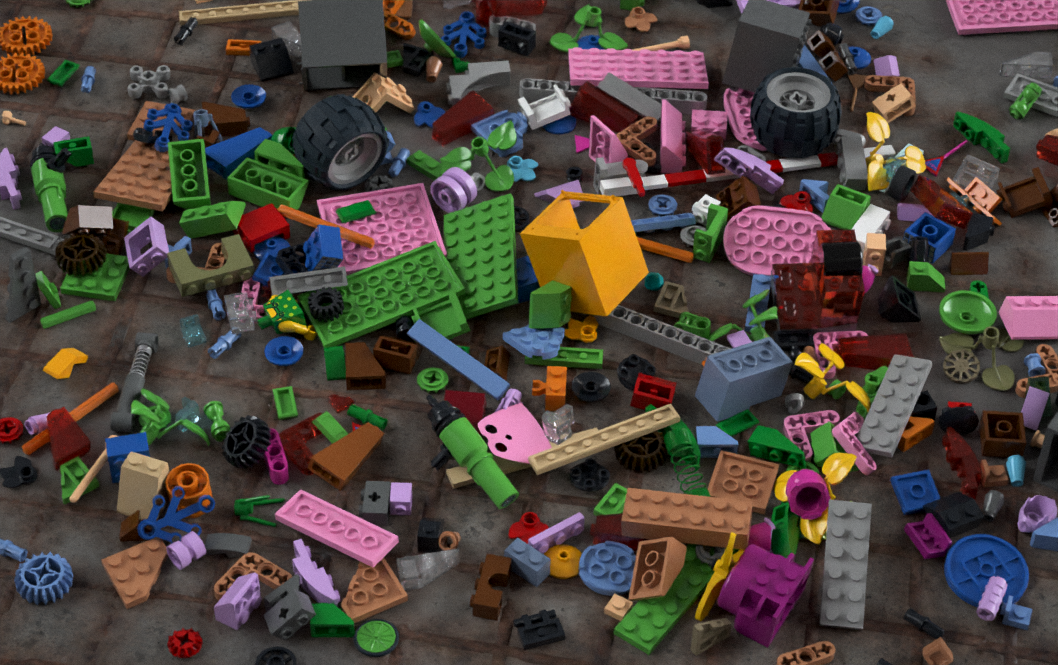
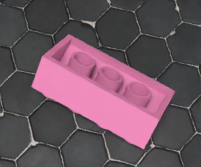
M662 100L661 173L682 172V167L686 166V156H683L686 152V144H682L685 143L686 133L682 132L685 131V121H682V113L667 100Z
M1006 296L998 313L1012 340L1058 339V296Z

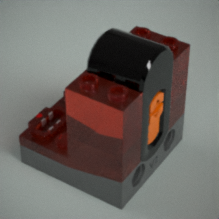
M855 229L817 230L810 263L772 264L770 280L773 303L778 308V319H776L777 331L812 330V335L814 336L817 332L856 330L865 289L862 277V249L860 243L856 241Z

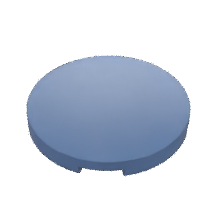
M605 541V543L594 546L590 545L580 557L579 575L587 587L599 594L613 596L614 594L622 595L628 593L631 588L636 555L630 547L615 541Z

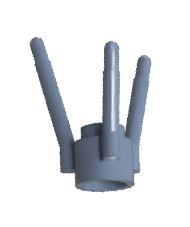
M200 109L193 113L195 138L198 135L202 137L201 127H206L209 121L213 129L219 131L212 114H208L207 110ZM219 133L218 139L219 141H223L221 134Z

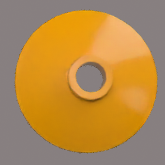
M560 544L552 546L544 553L545 556L550 558L551 576L559 579H569L579 574V561L582 553L577 548L571 545Z

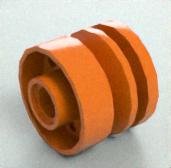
M181 464L173 468L167 475L166 488L169 501L172 499V489L175 486H181L185 491V495L180 500L176 512L197 503L202 495H210L213 498L208 473L198 464ZM176 490L175 496H180L182 490ZM205 499L202 505L208 506L210 501ZM198 511L185 518L191 519L200 517L201 515L205 514V512Z

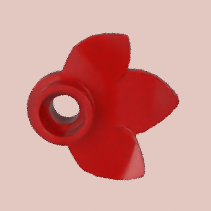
M799 191L794 195H786L779 202L781 206L788 209L804 210L813 213V207L810 204L811 196L805 191Z
M526 512L519 522L511 525L508 536L510 539L520 538L528 544L529 538L547 530L549 527L540 522L537 514Z

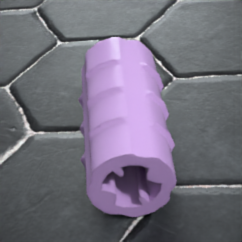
M993 576L985 586V591L982 594V599L979 601L976 611L981 619L986 621L995 619L1008 586L1003 578Z

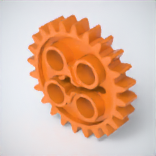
M24 16L21 19L16 17L15 21L9 20V24L3 23L4 27H0L1 50H5L6 54L11 52L12 56H14V53H17L18 56L21 53L25 54V56L28 53L34 55L35 51L40 53V49H46V45H50L53 37L52 29L48 22H43V19L38 20L37 17L31 19V16L27 19ZM23 28L26 30L27 44H24Z
M14 53V56L7 54V58L1 57L0 91L3 90V94L9 91L10 95L16 92L18 95L20 91L26 93L27 89L32 91V87H38V83H42V79H45V68L41 60L36 59V56L31 57L30 54L24 56L23 53L20 56Z

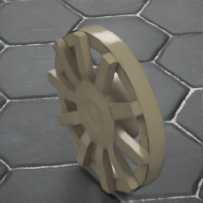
M965 349L955 350L945 357L943 371L952 382L965 384L973 381L978 376L980 362L973 352L971 353ZM950 362L954 365L946 366V363ZM971 365H976V366H977V369H974V368L969 367V366H971ZM948 369L954 370L951 374L948 373ZM968 371L975 372V374L971 376ZM955 374H958V375H959V379H957V378H955V377H953V376H954ZM966 374L968 378L962 379V375Z

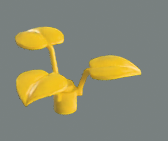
M873 112L866 113L868 134L872 140L880 142L870 152L871 156L865 158L868 171V191L883 190L889 186V173L883 168V164L906 160L905 166L916 171V174L924 172L926 169L925 159L922 152L916 146H908L905 149V156L884 161L882 155L876 154L884 144V139L890 137V128L887 121L879 114Z
M823 343L819 345L821 354L830 361L823 372L819 368L818 363L809 354L803 352L796 358L794 365L804 368L814 376L803 388L804 392L811 399H815L820 393L825 395L827 392L845 385L849 392L869 412L871 407L870 398L866 391L854 381H844L825 389L827 383L823 378L833 364L840 370L844 368L842 358Z
M834 453L824 462L822 473L826 475L824 480L831 497L830 500H834L836 497L833 495L829 483L836 485L845 479L857 458L854 454ZM796 470L782 473L775 481L774 493L778 500L788 502L786 484ZM828 506L820 517L815 519L801 518L799 526L802 534L808 540L818 545L827 530Z

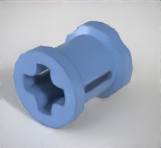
M1029 354L1024 358V364L1029 369V377L1046 373L1044 366L1041 365V356L1039 354Z

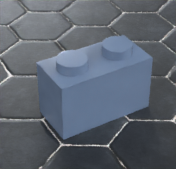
M517 538L504 550V557L512 558V571L535 587H538L550 575V558L521 539Z

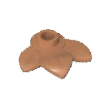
M634 7L630 12V16L625 19V26L627 28L635 27L640 32H647L650 30V23H655L658 20L654 14L646 13L644 8Z

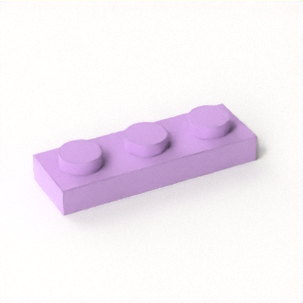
M579 512L529 538L528 545L543 554L552 546L560 545L565 540L577 536L584 531L585 517Z

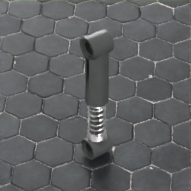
M142 332L136 334L134 361L130 373L126 376L116 411L111 416V431L132 433L134 430L136 414H131V404L134 400L140 401L141 389L145 385L144 377L148 362L150 361L149 358L158 349V334Z

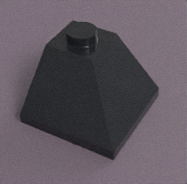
M890 276L877 300L878 312L881 317L888 319L892 323L921 321L915 293L894 276Z

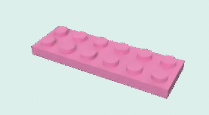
M299 490L275 513V520L373 568L399 542L397 535L303 490Z

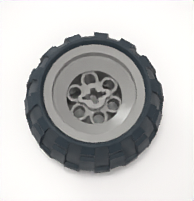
M801 67L775 70V72L763 78L752 98L750 120L756 140L760 145L767 148L766 150L787 158H807L823 152V149L829 146L839 129L842 114L840 96L831 80L817 71Z
M337 94L325 98L312 106L297 124L292 138L294 140L292 146L295 156L304 166V171L312 180L335 191L355 187L372 176L383 162L389 147L385 126L377 113L361 100L352 96H346L345 94Z

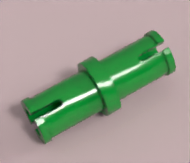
M351 404L348 408L347 415L362 421V424L369 422L373 426L380 428L381 431L387 426L388 419L374 414L370 409L365 410L355 404Z

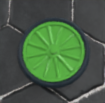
M371 619L363 622L357 627L354 634L356 648L362 654L371 657H381L391 653L399 641L397 628L389 621L383 619Z

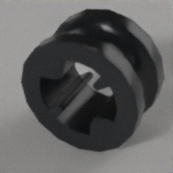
M579 167L568 168L566 172L567 180L569 182L576 180L581 182L583 179L582 169Z

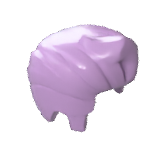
M1035 495L1031 499L1028 497L1019 512L1017 523L1021 532L1033 533V531L1056 519L1057 506L1055 500L1041 495Z

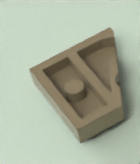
M727 618L693 625L691 651L697 656L730 637L732 623Z

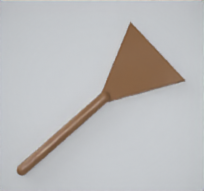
M846 73L854 88L850 112H853L857 90L864 85L867 76L858 74L848 75Z

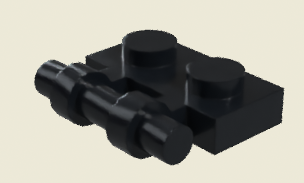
M546 609L541 610L538 614L530 616L528 614L521 615L520 618L513 620L515 628L521 627L518 628V636L524 650L565 640V632L559 618H556L554 609L546 611Z

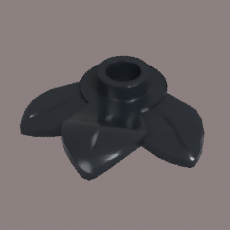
M22 456L15 457L14 466L0 468V476L4 479L2 486L7 488L31 484L38 477L37 470L32 467L31 461Z

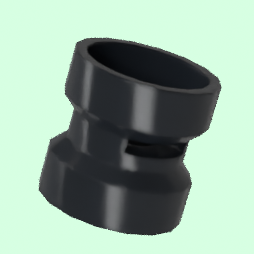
M401 316L396 320L395 329L397 330L396 336L398 339L413 340L407 335V332L414 325L410 316Z

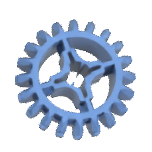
M41 552L40 556L33 554L32 559L25 558V563H20L19 569L16 570L14 579L17 592L23 599H27L29 603L35 601L37 605L40 602H44L46 605L48 601L52 600L55 603L57 597L62 599L63 593H68L69 587H72L73 572L71 565L67 563L65 557L61 558L59 554L53 556L51 552L44 555Z

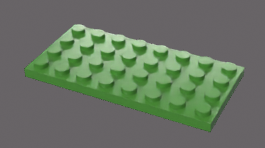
M512 194L500 196L444 215L446 258L465 288L466 294L459 296L458 299L466 319L519 303L514 198Z
M434 241L348 275L347 286L332 288V290L336 288L337 292L340 291L344 303L343 314H339L338 319L334 317V321L328 319V322H324L322 319L319 322L318 319L315 320L311 316L308 298L309 296L311 297L312 292L316 293V290L297 295V298L308 320L313 325L324 348L338 346L395 323L401 316L414 315L413 308L415 307L420 312L449 300L448 294L455 291L457 297L466 294L438 244ZM324 303L321 306H328L332 303Z

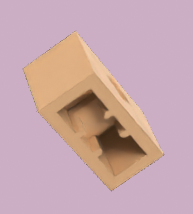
M901 83L872 101L875 113L882 116L887 123L915 107L912 95Z
M867 233L862 265L868 266V264L875 266L879 270L875 276H881L886 253V234Z

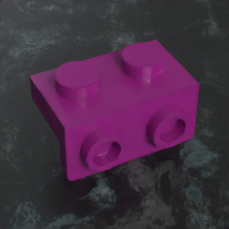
M927 513L923 521L907 523L904 527V531L924 559L944 557L952 544V540L932 513Z

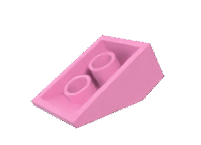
M592 115L590 118L589 157L595 162L596 158L603 157L606 164L622 162L625 158H628V153L616 134Z

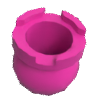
M801 469L794 472L787 481L786 495L791 511L801 516L802 519L820 517L822 512L826 510L829 499H831L825 480L813 470Z

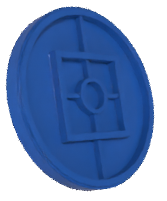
M974 534L958 540L950 548L944 563L945 578L952 591L960 599L977 608L985 591V586L991 577H1001L1008 584L1002 603H1007L1008 597L1013 596L1012 604H1015L1023 596L1029 582V570L1022 554L1007 541L992 535Z

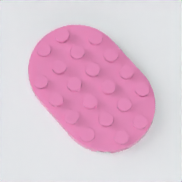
M730 88L726 89L723 105L725 112H727L732 133L743 144L760 151H766L767 148L760 145L756 140L751 126L750 109L754 92L741 88L736 91H732Z
M751 206L743 209L730 219L724 231L723 247L728 260L739 271L751 276L753 274L770 276L772 268H809L829 265L834 255L835 239L832 230L822 221V218L814 213L771 206Z

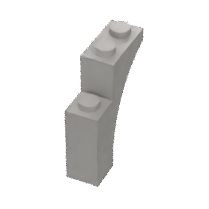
M509 61L468 63V70L465 71V75L449 76V83H446V91L450 93L448 94V104H452V110L460 111L461 106L470 96L483 89L510 85L511 71Z

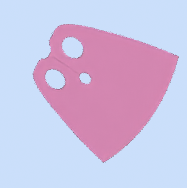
M522 403L509 406L506 410L501 409L483 418L478 423L481 434L488 439L487 445L490 451L498 457L530 464L528 462L529 456L552 448L541 426ZM488 424L496 427L497 432L491 434L485 430V426ZM510 435L512 439L508 440L505 436ZM495 444H504L507 447V451H498L495 448Z

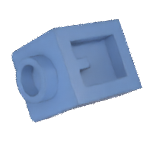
M1009 596L1007 603H1002L1000 614L1004 615L1002 624L1028 630L1032 609L1012 604L1013 596Z

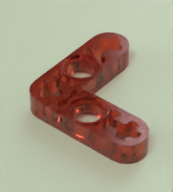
M317 413L279 433L285 454L305 475H312L314 473L308 469L313 453L304 442L322 434L312 421L323 413ZM301 429L310 430L308 433L305 434L299 432ZM295 450L303 451L300 455L293 454Z

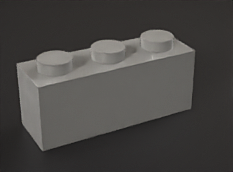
M841 136L839 143H836L835 153L839 157L837 166L841 170L840 182L843 183V186L853 190H865L868 183V172L862 137Z

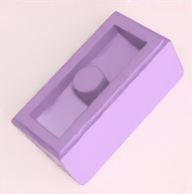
M897 203L898 220L916 221L925 212L935 217L933 205Z
M1031 386L1029 387L1021 411L1024 418V427L1037 431L1050 393Z

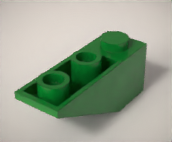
M757 426L748 440L750 455L806 468L804 452L777 429Z

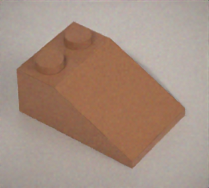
M672 536L640 541L638 543L628 600L637 601L664 597L684 566L687 546Z

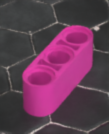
M270 428L272 438L269 441L271 445L267 447L268 452L264 453V459L271 481L274 484L281 485L289 479L288 463L278 432Z

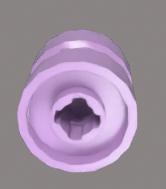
M193 531L183 536L181 542L176 541L166 547L170 560L179 570L187 567L192 562V559L198 560L206 555V548L202 540Z

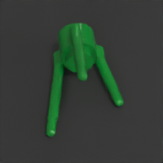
M269 495L236 499L234 504L235 516H240V520H248L276 527V523L248 515L253 513L254 505L284 502L285 499H269Z

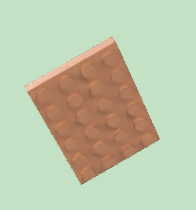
M135 140L93 191L94 198L163 211L173 198L168 151L159 152L154 147L155 143H144Z

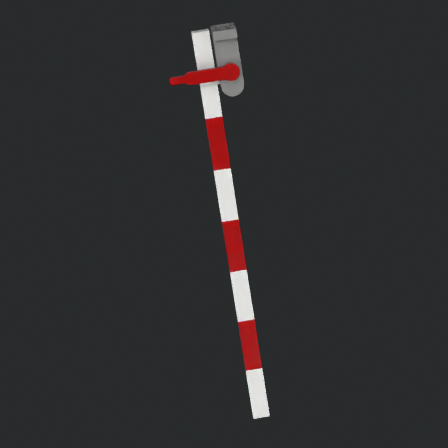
M892 145L881 146L876 154L882 155L884 159L896 156ZM876 147L864 148L865 158L871 156L870 152ZM832 152L812 155L807 158H786L765 162L771 165L770 170L773 173L837 165L839 157L838 154ZM601 157L596 158L593 186L598 195L623 196L638 194L639 197H644L645 190L740 177L725 167L646 177L644 173L648 170V164L643 160L625 158L622 162L606 164L604 158Z

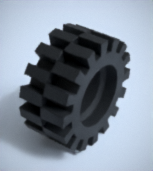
M322 287L321 291L316 289V293L312 292L311 297L309 296L308 298L311 316L315 320L318 319L319 322L322 319L324 322H328V319L334 321V317L338 319L339 314H343L344 303L340 291L337 292L336 288L332 290L331 287H328L325 290V287ZM324 303H332L328 306H321Z

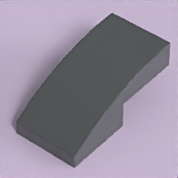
M231 533L208 534L204 545L206 555L225 553L228 558L242 557L248 553L252 539L249 536Z

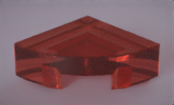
M338 394L328 396V401L336 413L347 410L351 404H355L354 400L348 396L347 398L338 396Z

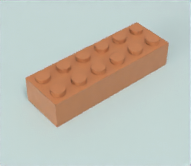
M628 488L621 520L622 536L644 539L672 536L681 543L726 548L730 534L733 532L736 534L733 549L745 550L748 547L753 501Z

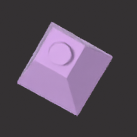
M579 180L534 194L535 197L552 203L562 193L561 190L577 193L583 192ZM569 199L572 208L580 206L579 202H582L581 200Z

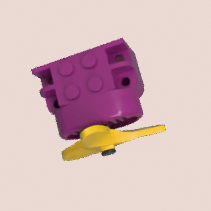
M731 532L728 545L721 560L715 558L710 569L715 572L700 600L695 619L702 621L718 598V606L735 615V630L768 648L805 590L814 559L810 557L803 567L794 562L795 554L790 553L785 558L781 555H775L755 544L749 545L745 550L740 549L733 555L736 534Z

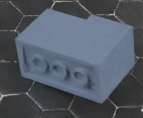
M771 337L709 355L701 363L704 368L695 397L717 422L730 418L744 410H749L752 405L781 396L793 362Z

